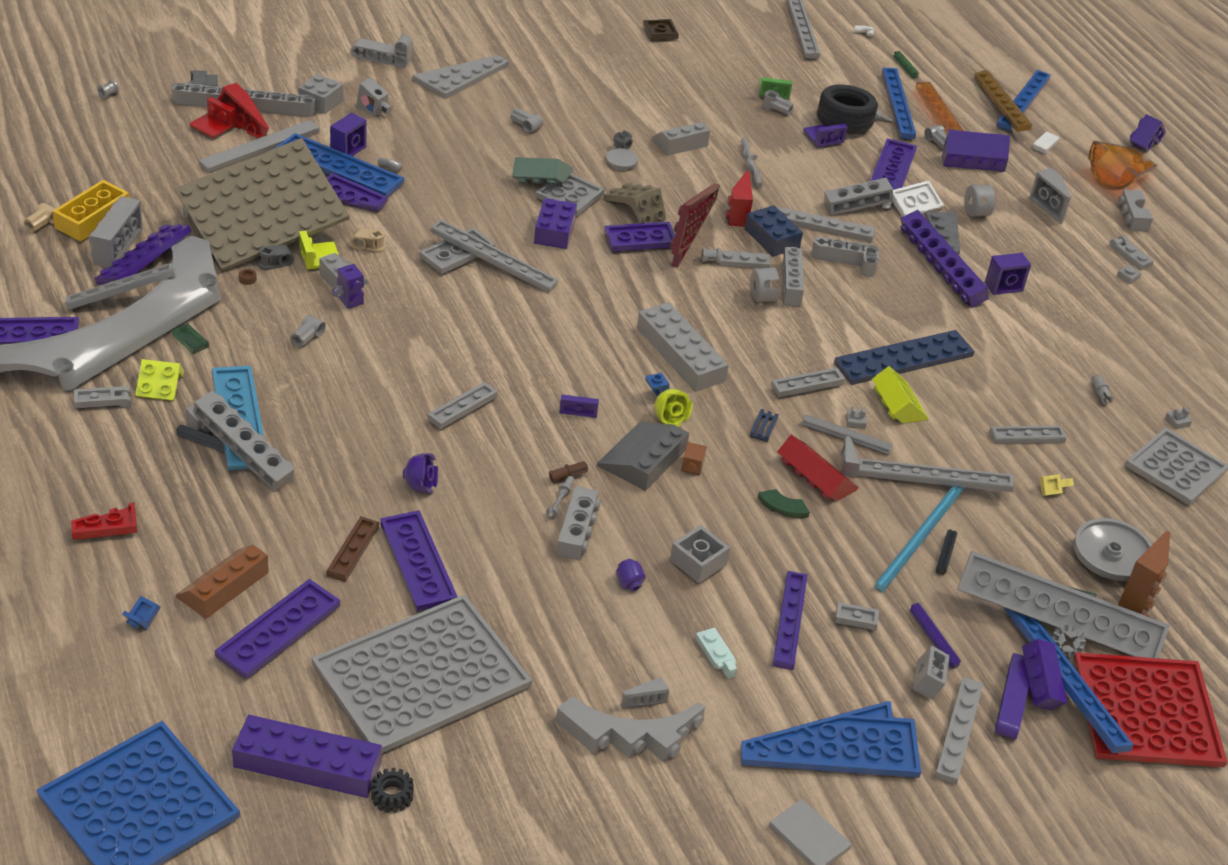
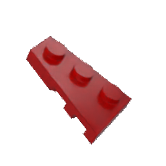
M135 502L127 504L128 507L118 510L117 507L109 509V513L104 515L95 513L72 520V540L137 533Z

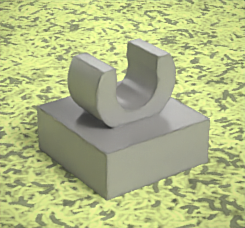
M854 406L851 410L847 409V427L866 428L867 420L864 407H862L861 411L855 410Z
M1183 407L1181 410L1176 408L1174 411L1167 412L1165 416L1174 429L1190 427L1192 420L1188 417L1189 411L1186 407Z

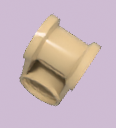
M357 228L351 239V245L357 250L375 253L383 252L386 248L383 241L385 233L382 230Z

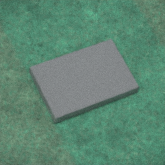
M803 799L796 802L769 823V827L809 865H830L850 850L852 846L843 835Z

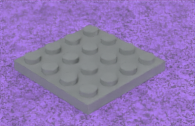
M1164 428L1132 455L1125 464L1133 472L1189 506L1228 471L1226 463L1167 428Z

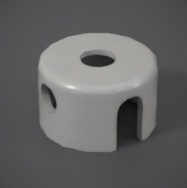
M991 185L968 186L964 196V204L969 216L985 217L992 215L995 208V194ZM983 197L987 200L985 205H983Z
M775 267L754 268L752 270L750 289L752 298L756 303L776 302L778 300L780 288L771 289L770 280H779Z

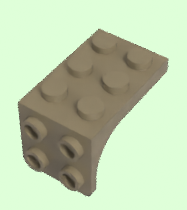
M632 183L623 184L622 188H613L608 193L603 194L605 201L628 204L633 209L638 224L663 222L666 220L661 188L651 187V185L642 186L641 184L632 185Z

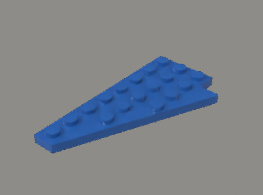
M891 701L741 741L740 746L741 765L920 778L921 775L915 720L894 718L892 716Z

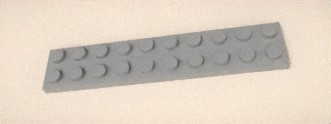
M974 551L970 552L957 588L959 591L1057 628L1063 625L1076 626L1083 632L1086 639L1133 657L1159 658L1170 627L1166 623Z

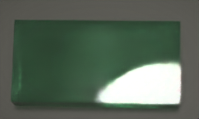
M188 323L172 330V335L192 354L209 348V342Z

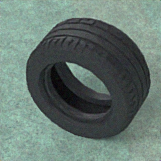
M844 84L831 85L821 92L817 116L825 126L845 124L847 126L846 133L860 134L868 131L873 126L878 103L871 93L859 87Z

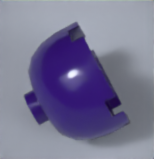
M416 454L407 462L406 467L403 469V478L406 479L408 486L412 490L421 493H433L434 491L431 490L432 486L437 487L438 466H434L433 460H436L433 454Z

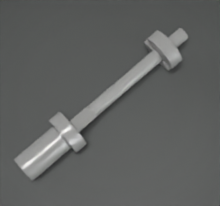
M568 476L565 482L560 485V495L553 508L549 506L546 510L548 518H552L553 515L557 517L559 513L557 507L563 496L571 492V486L574 482L572 476Z

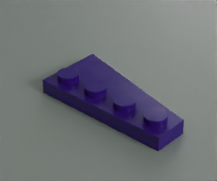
M334 173L327 177L342 204L379 211L388 202L387 196Z

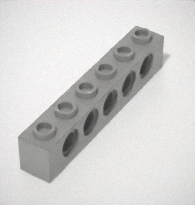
M212 390L194 402L193 414L270 489L276 492L293 479L295 469L292 463L285 460L275 447L269 445L264 436L258 434L248 421L243 420L237 410L231 408L221 395H217Z

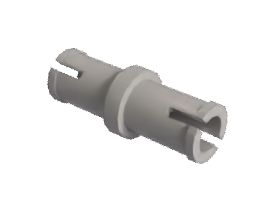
M1096 374L1098 379L1093 375L1091 381L1095 386V393L1100 397L1104 405H1108L1106 399L1111 404L1113 397L1109 392L1108 384L1104 382L1102 375Z

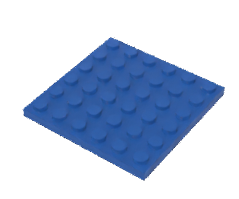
M163 721L36 790L37 796L91 865H160L240 817V810Z

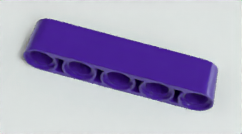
M1012 654L994 731L995 734L1014 740L1017 739L1029 688V679L1023 655Z

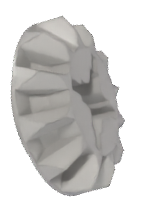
M1060 626L1052 635L1053 641L1066 658H1073L1075 652L1081 653L1084 650L1086 640L1083 632L1076 626ZM1065 635L1069 638L1076 637L1072 642L1073 648L1069 645L1061 646L1066 641Z

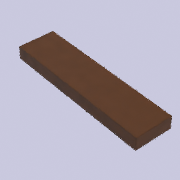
M360 516L327 569V577L343 582L347 581L379 528L378 521Z

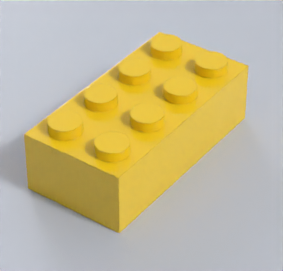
M102 180L53 210L54 227L81 242L89 237L91 232L97 228L98 223L103 220L105 214L110 211L120 196L129 198V192Z

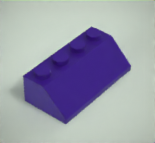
M948 130L942 152L943 166L1005 172L1009 159L1010 135Z

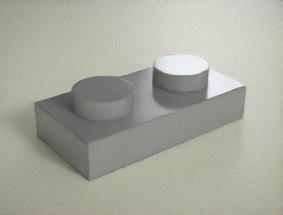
M838 602L835 623L877 630L879 610Z

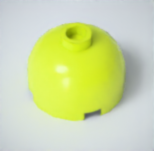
M668 389L661 392L654 404L656 417L663 424L681 426L679 423H682L684 420L687 421L692 413L693 403L689 399V395L678 389Z

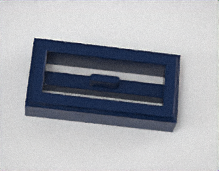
M761 409L751 430L750 437L768 442L779 414L775 413L773 416L771 415L772 412L764 413L765 410ZM762 418H765L764 421H763V424H762V426H761V428H760V430H759V433L756 434V431H757V429H758V427H759V424H760ZM772 420L766 435L762 436L768 421Z

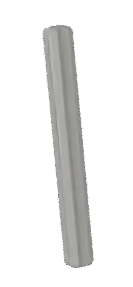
M805 415L802 424L804 426L844 440L846 436H849L853 443L885 454H890L892 450L891 443L809 415Z

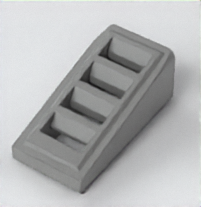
M846 436L842 448L841 473L848 477H857L860 467L859 459L851 437Z
M661 677L624 691L621 707L627 709L665 703L668 700L669 688Z

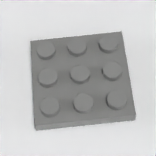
M570 174L563 183L557 182L556 185L547 183L536 192V198L542 201L546 198L576 203V216H578L604 194L605 189Z

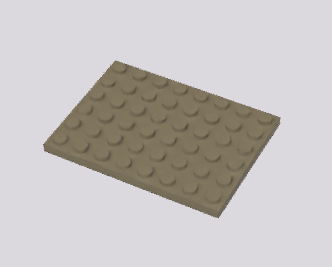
M302 138L175 188L176 194L202 239L209 241L212 256L221 272L260 257L259 249L263 246L289 245L298 241L300 238L299 231H306L307 235L310 236L349 220L348 212Z

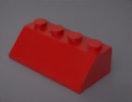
M792 434L777 451L782 456L781 461L788 466L792 464L795 467L793 471L801 477L805 475L808 478L806 482L815 489L818 486L822 490L820 494L828 500L833 498L839 501L859 488L809 445Z

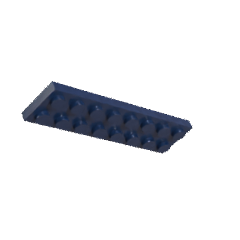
M957 330L835 357L834 364L851 385L872 381L876 375L888 366L898 374L973 357L975 351Z

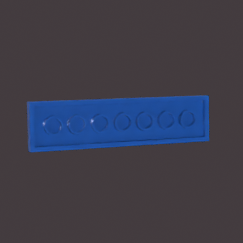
M294 133L277 146L280 147L302 138L324 174L330 175L334 173L387 197L404 184V177L297 133Z

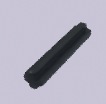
M185 425L177 427L176 434L178 436L225 453L224 444L219 438Z
M947 530L936 567L938 574L944 575L947 572L958 534L956 530Z

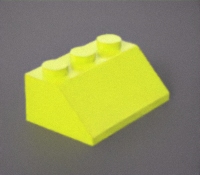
M890 366L872 379L876 385L874 387L875 391L883 397L881 401L890 409L888 413L894 420L897 418L901 423L924 421L929 418L908 382Z

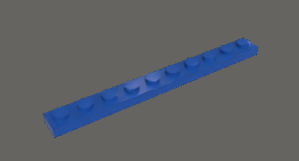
M1004 608L1029 643L1036 639H1041L1055 644L1065 691L1111 752L1131 751L1133 743L1040 622Z

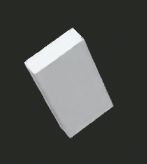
M1045 132L1033 143L1032 148L1046 154L1059 142L1060 137Z

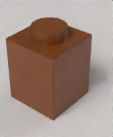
M688 442L681 471L700 475L707 446Z

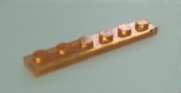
M916 82V90L939 124L944 127L945 133L947 134L948 130L964 131L931 82Z

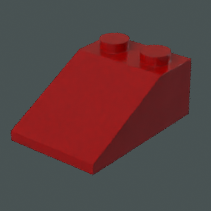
M750 171L744 173L732 188L731 195H728L727 205H729V209H726L725 219H728L729 226L745 227L747 213L751 212L753 196Z

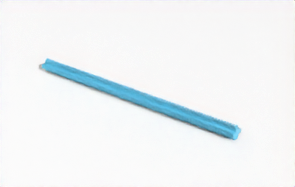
M951 487L922 526L919 527L902 551L884 571L879 580L876 581V589H879L880 592L885 591L966 487Z

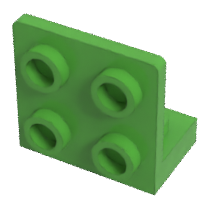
M762 77L760 78L759 96L764 97L766 91L773 90L779 94V97L789 100L792 81Z

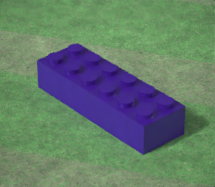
M248 714L232 749L233 767L368 798L372 779L374 776H377L382 762V745Z

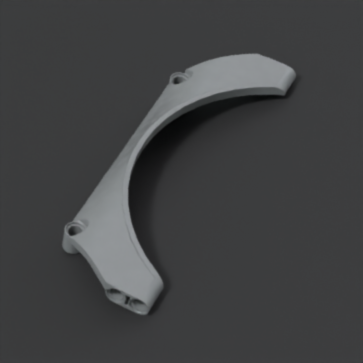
M189 236L171 246L175 276L163 279L143 298L110 317L53 337L0 345V374L5 371L28 370L52 377L58 376L61 388L66 391L72 390L211 305L221 301L222 296L217 282L209 241Z

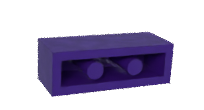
M1036 639L1022 646L1034 706L1051 711L1067 704L1055 644Z

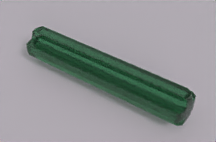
M895 51L893 57L913 79L918 78L919 72L901 51Z

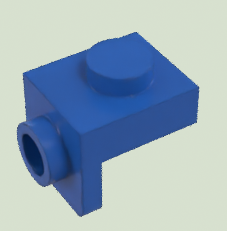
M662 372L645 377V381L656 397L661 392L670 389V384Z
M140 596L130 613L124 610L122 615L128 619L126 623L136 629L140 626L147 630L161 607Z

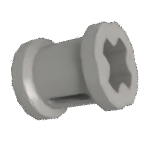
M110 80L105 85H98L97 91L103 99H106L108 95L119 93V86L116 81Z
M703 247L702 263H705V261L720 263V248L714 250Z

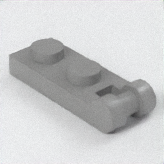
M1125 235L1118 237V239L1110 240V247L1140 271L1153 265L1154 261L1135 245L1131 244Z
M127 386L74 389L75 408L116 405L127 408L131 405V390Z

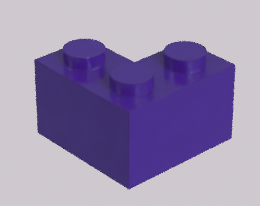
M1146 114L1144 118L1140 119L1137 129L1131 133V144L1148 153L1154 143L1158 145L1166 133L1162 121Z

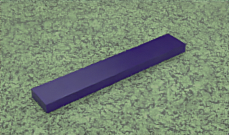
M787 571L772 664L774 667L794 670L808 574Z

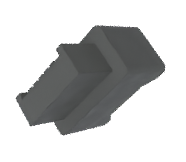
M190 70L191 81L189 84L218 87V75H207V71Z

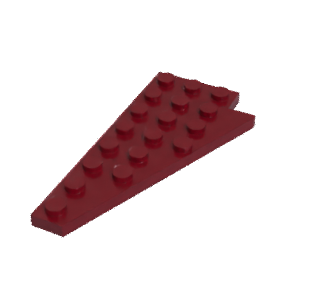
M712 184L683 205H680L678 215H680L679 222H676L674 227L676 235L670 244V248H672L671 254H674L672 266H680L717 200L719 184Z

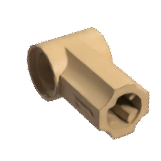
M41 203L34 214L23 220L24 226L29 232L33 233L48 222L54 224L52 211L56 208L46 203Z

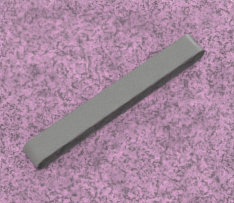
M175 83L172 85L173 102L180 105L207 107V99L213 97L218 100L223 87ZM244 89L259 112L311 117L315 114V98L312 96Z

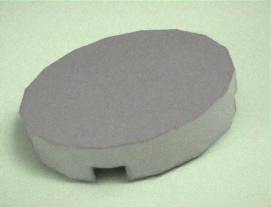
M613 149L607 153L606 163L614 170L628 171L630 168L634 169L637 166L638 156L628 149Z

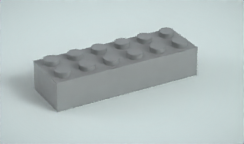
M669 302L639 311L637 329L695 392L726 382L729 365Z

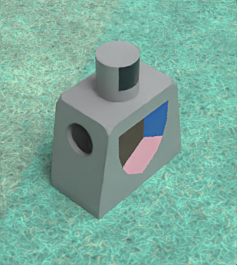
M370 77L360 83L356 103L358 109L374 117L383 112L389 114L392 111V106L387 103L388 92Z

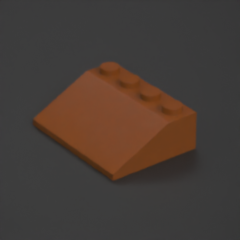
M1166 531L1135 562L1118 606L1149 617L1147 613L1155 604L1153 599L1161 590L1159 584L1167 576L1165 570L1169 560V531Z

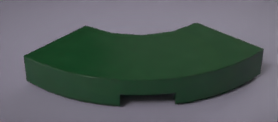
M777 489L758 493V499L773 512L776 510L791 518L809 517L810 512L802 499L785 497Z

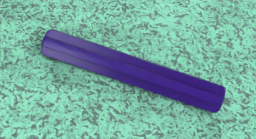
M920 603L912 604L910 608L911 613L936 648L949 655V666L951 668L958 667L961 662L960 658Z

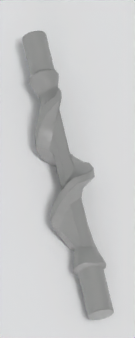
M744 137L741 139V143L744 149L743 156L747 159L746 166L750 172L754 173V181L756 186L760 188L763 186L760 175L761 170H756L753 162L757 159V155H751L750 145L747 138Z

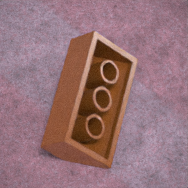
M254 545L240 548L178 592L176 598L207 619L269 573L268 555Z

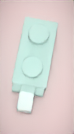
M716 628L696 633V641L714 669H722L727 679L736 677L735 657Z

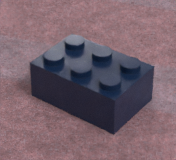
M775 205L747 213L744 230L772 257L784 254L785 247L800 248L803 232Z

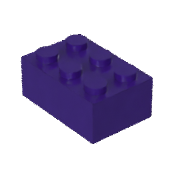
M544 198L535 226L534 244L567 249L576 221L577 204L569 201L564 202Z

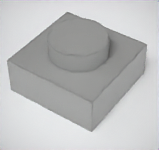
M1127 265L1118 271L1117 276L1131 284L1140 279L1142 273L1134 267Z

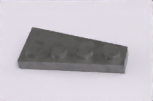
M926 212L925 218L959 255L960 243L957 212Z

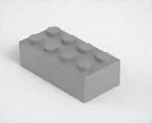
M120 196L110 211L105 214L103 220L98 223L97 228L91 232L89 242L92 248L91 257H93V265L109 268L113 261L124 256V253L127 252L143 230L140 200Z

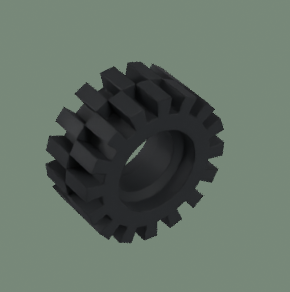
M387 768L383 769V774L379 771L377 777L374 776L371 782V800H373L374 806L378 805L380 811L385 808V813H389L390 809L393 810V813H397L398 808L402 812L405 810V806L409 807L411 801H413L414 791L412 777L409 778L410 774L406 772L403 775V769H399L396 772V768H391L390 772H388ZM387 787H398L401 789V792L388 794L383 790Z

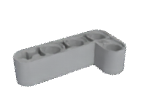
M405 34L400 36L395 45L360 38L352 46L351 53L356 58L405 67L412 58L413 42L411 37Z
M816 237L811 255L815 259L861 266L860 272L863 276L873 277L876 274L879 261V248L870 244Z

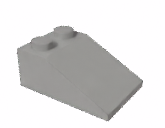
M1048 168L1036 173L1029 199L1062 224L1071 195L1062 176L1054 169Z

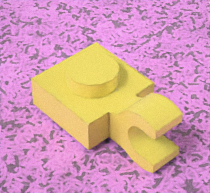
M1060 474L1039 477L1042 496L1063 493L1062 487L1074 486L1073 478L1061 479Z

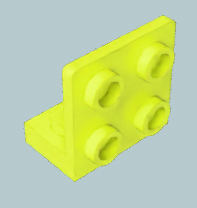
M299 231V248L306 269L320 268L319 258L333 253L338 254L334 242L312 244V238H308L307 232Z
M142 359L135 395L142 398L174 401L178 378H183L184 369L180 363Z

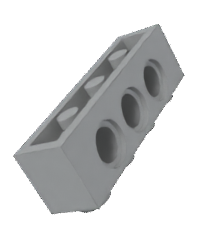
M887 178L824 191V204L831 216L893 202V188Z
M785 247L782 261L783 305L801 307L804 282L802 249Z
M575 486L558 539L557 556L581 560L582 553L587 552L589 541L586 539L591 538L593 530L591 524L595 525L597 513L594 512L599 511L601 499H598V490Z

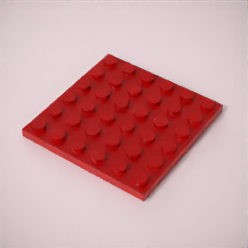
M1075 652L1073 659L1076 671L1133 743V747L1129 752L1112 753L1087 720L1096 759L1225 768L1227 758L1199 661Z

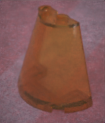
M1093 141L1089 151L1088 160L1091 163L1090 171L1092 176L1102 187L1110 190H1120L1129 187L1155 170L1158 165L1151 160L1144 161V154L1136 148Z

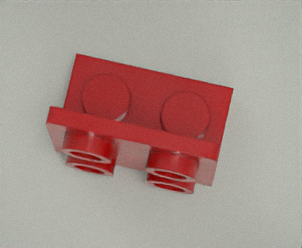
M210 97L207 99V113L190 122V127L211 138H215L236 126L235 108Z

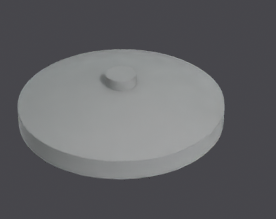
M1109 518L1093 519L1084 523L1078 529L1074 539L1075 553L1083 565L1102 577L1116 581H1128L1135 562L1152 546L1147 536L1136 527L1123 521Z

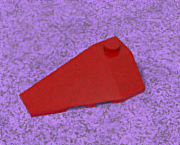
M237 82L224 86L218 100L235 108V127L247 131V134L257 139L266 136L269 126L249 94Z

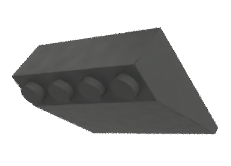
M639 422L597 462V466L646 491L685 452L689 432L673 424Z

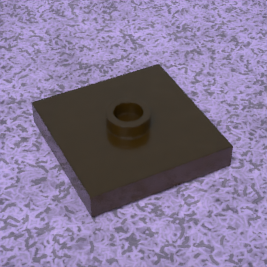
M671 19L643 20V26L650 40L679 38V33Z

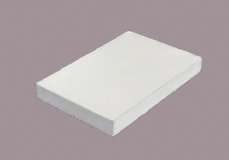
M929 180L893 190V203L902 217L917 209L923 215L926 212H934L944 207Z

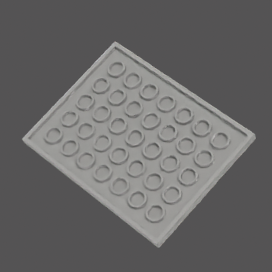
M465 594L312 657V665L363 739L367 742L382 745V753L532 686V679Z

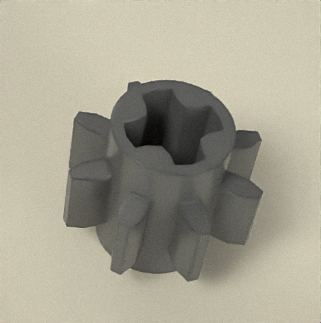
M625 130L617 132L613 138L614 146L629 149L633 144L632 135Z

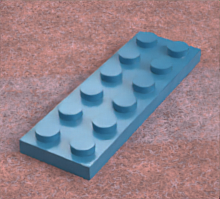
M251 366L212 368L214 392L217 395H221L231 408L236 409L239 416L243 420L248 421L258 434L264 436ZM224 444L228 471L250 469Z

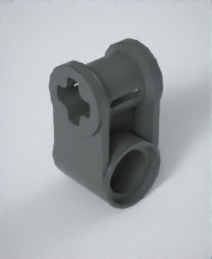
M285 244L263 246L259 249L261 257L258 265L262 269L270 270L272 268L287 267L294 261L293 254Z

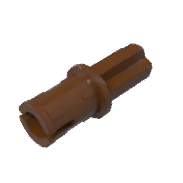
M585 461L572 465L565 464L562 468L549 471V478L554 483L566 479L568 476L573 477L588 472V465Z

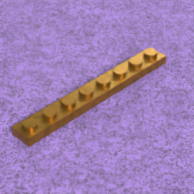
M986 70L976 72L974 75L975 80L1017 132L1031 130L1032 124L992 74Z

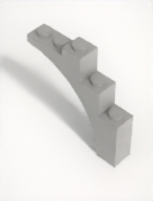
M573 696L557 708L556 723L593 754L600 749H605L611 743L628 758L635 753H640L646 747L665 762L670 757L673 758L679 753L681 740L693 728L701 726L704 721L705 707L698 702L687 710L672 716L635 720L602 713L585 705Z

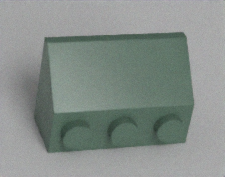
M515 157L512 177L516 178L520 183L532 181L535 184L547 182L548 184L556 185L557 182L563 183L572 173L573 167L560 159Z

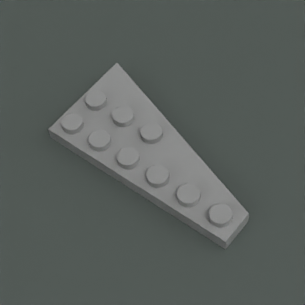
M496 55L412 75V80L447 99L509 66V61Z

